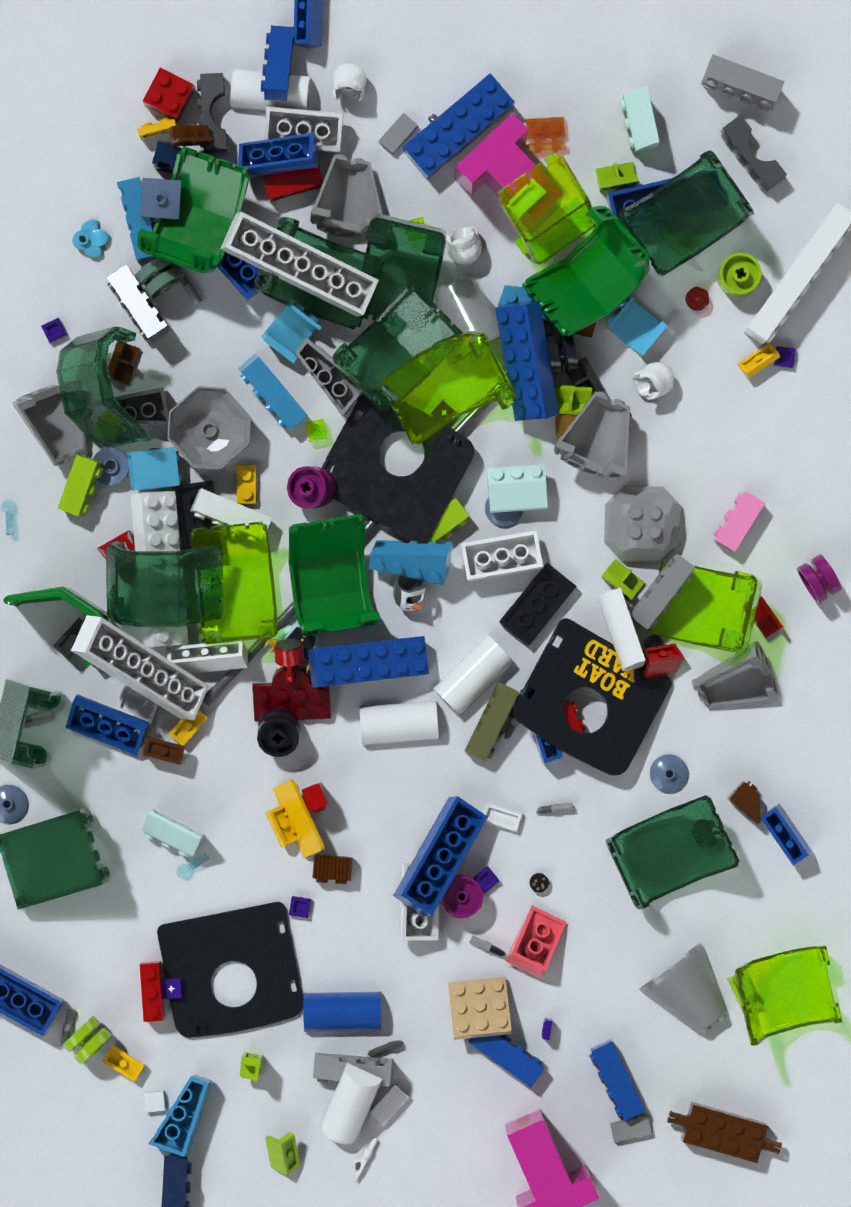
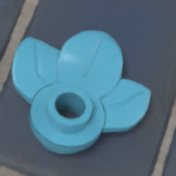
M92 219L82 224L81 230L74 234L72 242L77 249L84 250L88 256L100 257L102 256L100 247L105 245L111 236L106 231L98 229V220ZM84 237L86 242H80L79 238Z

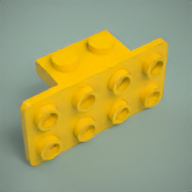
M291 779L274 787L273 791L280 806L265 812L280 847L296 841L305 858L324 850L323 839L319 836L315 822L308 812L307 804L299 792V786Z

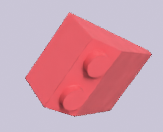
M532 905L505 961L540 978L548 968L566 922Z

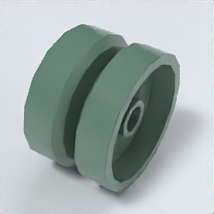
M157 257L135 274V278L140 285L147 284L145 293L150 299L160 296L182 280L184 274L179 267H172L174 263Z

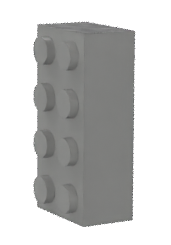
M712 54L701 84H704L706 89L715 91V89L720 90L727 97L736 96L743 103L751 104L752 102L757 104L758 108L768 111L769 109L773 110L785 81Z

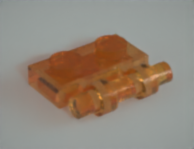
M564 117L526 119V127L529 129L527 139H534V143L527 144V151L541 153L544 150L558 152V150L566 149L565 142H558L557 140L559 137H565ZM540 138H551L552 143H541Z

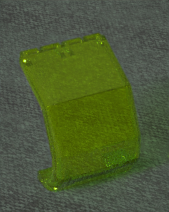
M556 152L544 159L548 165L546 168L540 162L528 170L531 175L530 179L524 173L512 182L516 187L514 190L508 184L497 192L501 197L499 200L500 205L520 237L514 240L515 244L537 267L549 262L593 231L597 225L588 214L592 205L586 192L563 156L559 157Z
M477 331L456 335L419 352L385 376L380 384L386 396L390 395L388 400L394 412L399 413L397 417L403 429L407 428L405 433L411 444L422 443L455 418L488 403L498 401L501 409L504 410L509 408L516 398L515 390L487 335Z
M261 521L251 522L247 526L245 523L232 524L228 528H226V525L213 526L209 530H207V527L194 528L190 533L197 579L201 621L199 636L201 642L204 644H216L275 637L278 634V618L267 525Z
M661 562L659 573L667 563ZM695 566L691 578L687 583L684 581L680 588L682 590L676 598L672 597L668 602L670 606L665 613L661 612L658 615L657 619L659 621L654 628H648L652 635L729 652L743 653L749 646L762 582L754 575L735 571L732 574Z
M826 945L797 948L748 961L735 970L749 1042L752 1046L759 1045L769 1036L799 1027L828 1022L834 1024L842 1022L839 1004L834 1001L827 965H830Z

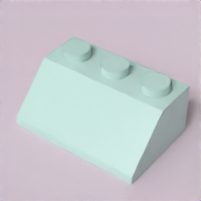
M644 86L624 94L622 101H620L621 111L625 112L627 118L624 119L626 131L629 130L631 138H628L629 147L634 150V154L655 150L659 145L648 87Z
M545 464L487 468L490 513L548 509Z
M155 809L149 811L142 827V831L145 832L144 836L152 840L156 837L162 841L161 844L170 849L173 846L179 849V854L187 858L189 855H195L205 836Z

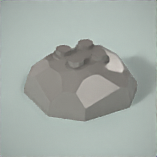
M198 386L169 411L167 439L193 468L221 470L249 445L251 416L226 388Z
M624 486L605 504L604 543L622 562L662 563L681 545L682 506L664 487Z

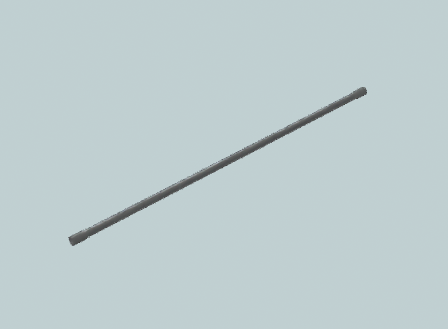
M507 373L454 428L455 431L462 435L507 387ZM372 519L367 521L365 538L379 524ZM294 602L283 611L247 650L248 663L264 647L267 640L271 639L296 613ZM243 668L228 670L208 690L203 702L209 707Z

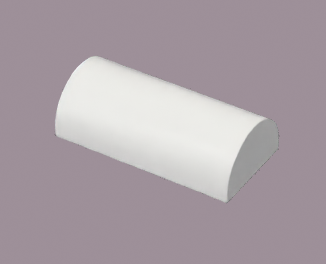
M233 70L230 95L231 108L266 111L267 106L307 110L310 76L290 74L287 101L264 100V92H261V80H265V76H262L261 71Z
M266 107L264 140L314 133L318 150L340 152L343 113Z
M537 530L461 543L467 582L543 569Z
M621 588L599 596L598 600L622 671L643 667L645 657Z
M488 635L433 689L460 716L515 662Z
M436 701L360 707L362 745L439 739Z
M402 862L401 880L412 862ZM401 902L400 940H438L439 905L432 916H423Z
M349 1063L346 1064L321 1124L323 1133L329 1139L341 1144H350L357 1140L382 1078Z

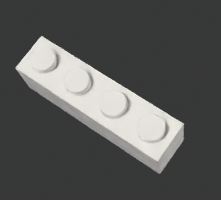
M202 488L198 491L191 508V512L194 513L195 517L205 520V518L210 519L212 524L218 527L227 526L230 528L229 531L238 535L240 533L246 534L248 539L255 542L265 538L272 517Z
M243 640L167 647V659L192 674L247 668L248 651Z

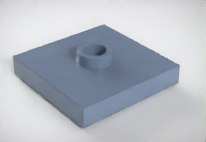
M142 178L140 217L179 219L181 180Z

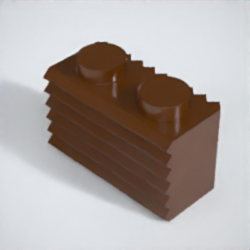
M314 854L312 878H316V882L328 883L329 879L336 880V884H347V881H351L353 857Z

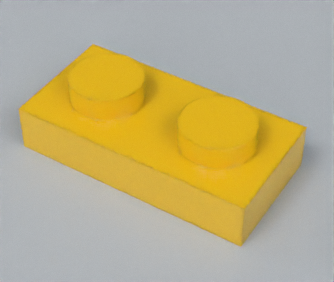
M164 118L160 120V123L153 125L152 123H145L141 125V128H138L139 137L142 140L168 133L171 126H177L175 119Z
M767 343L738 363V366L748 378H751L780 358V355L770 343Z
M237 465L238 504H256V465Z
M198 710L194 720L181 719L169 735L180 745L185 746L208 717Z
M114 1044L102 1060V1062L133 1082L136 1081L145 1064Z

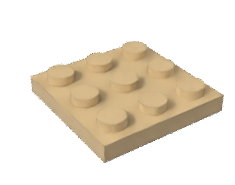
M506 977L448 983L454 1040L512 1034Z

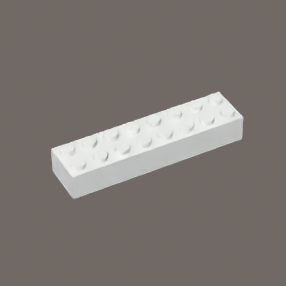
M839 203L834 206L744 332L761 345L765 342L769 343L778 332L775 328L777 326L780 328L789 317L786 313L788 311L792 312L799 303L798 296H803L811 286L809 281H814L822 271L820 266H825L833 256L832 249L836 251L845 239L842 235H847L851 231V212Z
M243 212L235 214L220 248L357 317L364 315L379 281Z
M175 491L142 492L130 495L143 644L149 648L187 645L188 632Z
M86 616L71 649L75 654L181 719H195L209 685L102 617Z

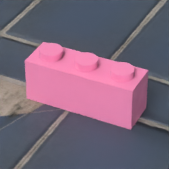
M747 491L743 494H738L733 502L736 506L733 510L729 509L723 518L726 520L723 527L719 525L713 534L716 536L714 539L716 543L733 553L737 550L765 505V502Z

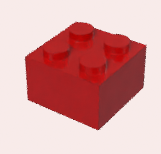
M160 67L143 99V103L148 108L179 122L196 88L194 84Z

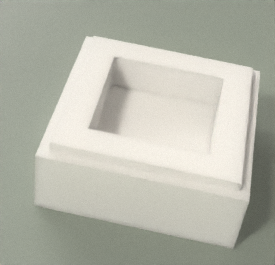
M164 1090L144 1093L146 1113L166 1110Z

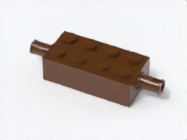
M691 1102L687 1115L670 1111L667 1118V1123L683 1127L681 1140L684 1143L758 1163L762 1150L778 1155L781 1151L779 1148L782 1147V1142L766 1139L765 1135L768 1125L765 1122Z

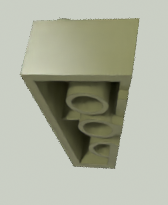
M500 682L497 683L464 750L465 752L484 761L487 758L491 759L495 751L492 747L495 741L499 742L503 734L501 728L503 724H508L512 716L509 712L519 697V691Z

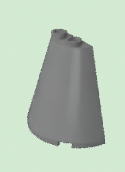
M342 154L333 156L310 214V221L312 224L317 225V229L330 235L358 238L364 233H368L371 236L385 229L371 162L364 161L361 158H355L353 161H350Z
M465 276L454 280L455 284L449 287L447 284L437 289L439 293L435 296L449 365L500 338L496 306Z
M82 379L63 382L61 385L48 386L28 393L13 402L14 408L54 466L65 463L64 460L67 457L70 460L75 459L76 454L80 455V453L86 451Z
M595 392L555 444V454H560L562 461L583 472L599 477L608 474L611 479L624 478L627 474L630 406L625 405V402L619 399L609 400L608 395L604 392Z
M758 641L749 644L698 678L692 680L694 690H698L699 699L701 702L704 701L707 708L779 700L768 659Z
M698 943L685 953L686 956L658 978H652L639 990L693 1031L704 1034L712 1028L710 1026L715 1021L720 1022L727 1016L725 1014L727 1009L701 943Z

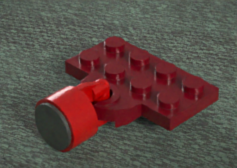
M296 639L278 641L274 645L275 663L282 667L274 672L272 683L252 684L254 721H259L265 712L273 708H285L293 712L298 720L331 719L330 686L312 688L308 672L306 674L305 668L298 666L304 661L303 643Z

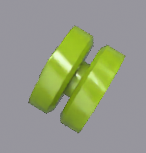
M747 253L731 254L718 269L717 280L719 287L730 297L741 298L748 296L761 281V267L758 261ZM737 273L742 275L741 279L737 278Z
M94 1015L63 1044V1047L68 1052H72L78 1045L81 1047L74 1056L80 1065L88 1057H92L104 1046L103 1043L112 1035L106 1028H102L97 1034L93 1033L100 1024Z

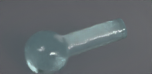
M6 499L2 502L1 509L5 513L6 534L13 535V512L16 510V503L11 499Z
M204 853L189 864L179 865L176 870L177 876L181 879L189 878L192 870L209 860L208 855Z

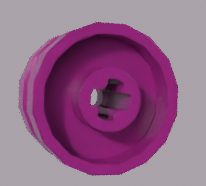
M304 466L296 469L290 475L287 483V492L291 501L298 507L306 509L326 506L333 499L336 490L335 480L331 473L325 468L317 466Z
M821 554L811 559L812 567L804 563L797 568L803 584L818 604L827 599V591L834 595L842 590L834 570Z
M455 875L440 904L451 916L468 918L476 914L481 908L483 891L479 883L473 878L465 875ZM460 893L465 895V897H462L463 900L458 899Z

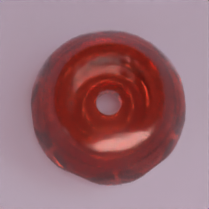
M693 287L686 294V304L692 310H703L709 304L708 292L700 287Z

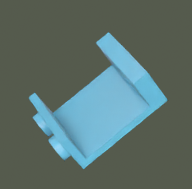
M632 296L630 300L626 299L619 306L622 310L617 315L614 313L609 318L607 329L643 357L668 325L663 321L659 322L634 301L635 298Z
M289 301L261 337L263 341L294 363L298 358L295 354L297 349L306 338L312 335L316 328L320 330L322 327L318 317L312 313L308 315L304 312L305 308L300 303L295 302L294 304Z
M175 447L127 452L131 490L180 485L179 481H182L181 470H178L177 462L180 461V456Z

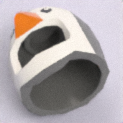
M403 576L397 577L393 588V597L396 605L404 611H419L425 594L426 582Z

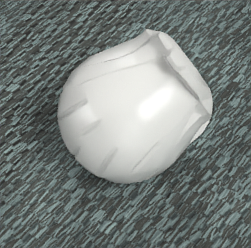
M344 63L334 70L332 87L335 100H338L339 96L344 95L352 99L359 97V101H362L367 79L364 70L360 66Z
M475 226L454 229L451 237L450 231H447V250L454 262L470 264L479 258L482 251V243L477 233L478 228Z
M653 362L646 365L642 370L635 372L633 381L637 392L641 396L647 397V400H652L671 391L674 385V376L668 365L662 362Z

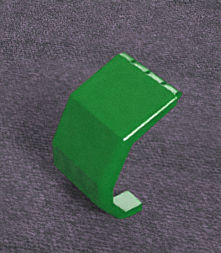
M183 146L182 150L177 154L171 179L181 180L179 219L158 218L152 232L141 228L138 232L137 245L146 254L200 273H211L216 270L224 257L225 251L220 248L235 214L242 211L250 174L248 173V168L237 164L233 168L231 162L220 158L214 161V156L202 152L196 155V150Z
M605 206L590 208L588 214L597 225L592 233L565 259L528 277L522 284L526 292L533 296L532 299L534 301H540L541 310L544 309L543 312L552 323H557L555 327L563 336H570L609 316L641 285L650 271L648 253L615 214Z
M362 514L292 524L289 527V572L296 617L303 636L370 627L378 624L380 620L379 612H374L368 589L364 556L366 521Z
M64 586L12 594L3 599L5 604L12 606L65 600L85 614L102 617L113 624L106 611L72 589ZM85 659L83 660L86 667L93 666V668H96L92 663Z

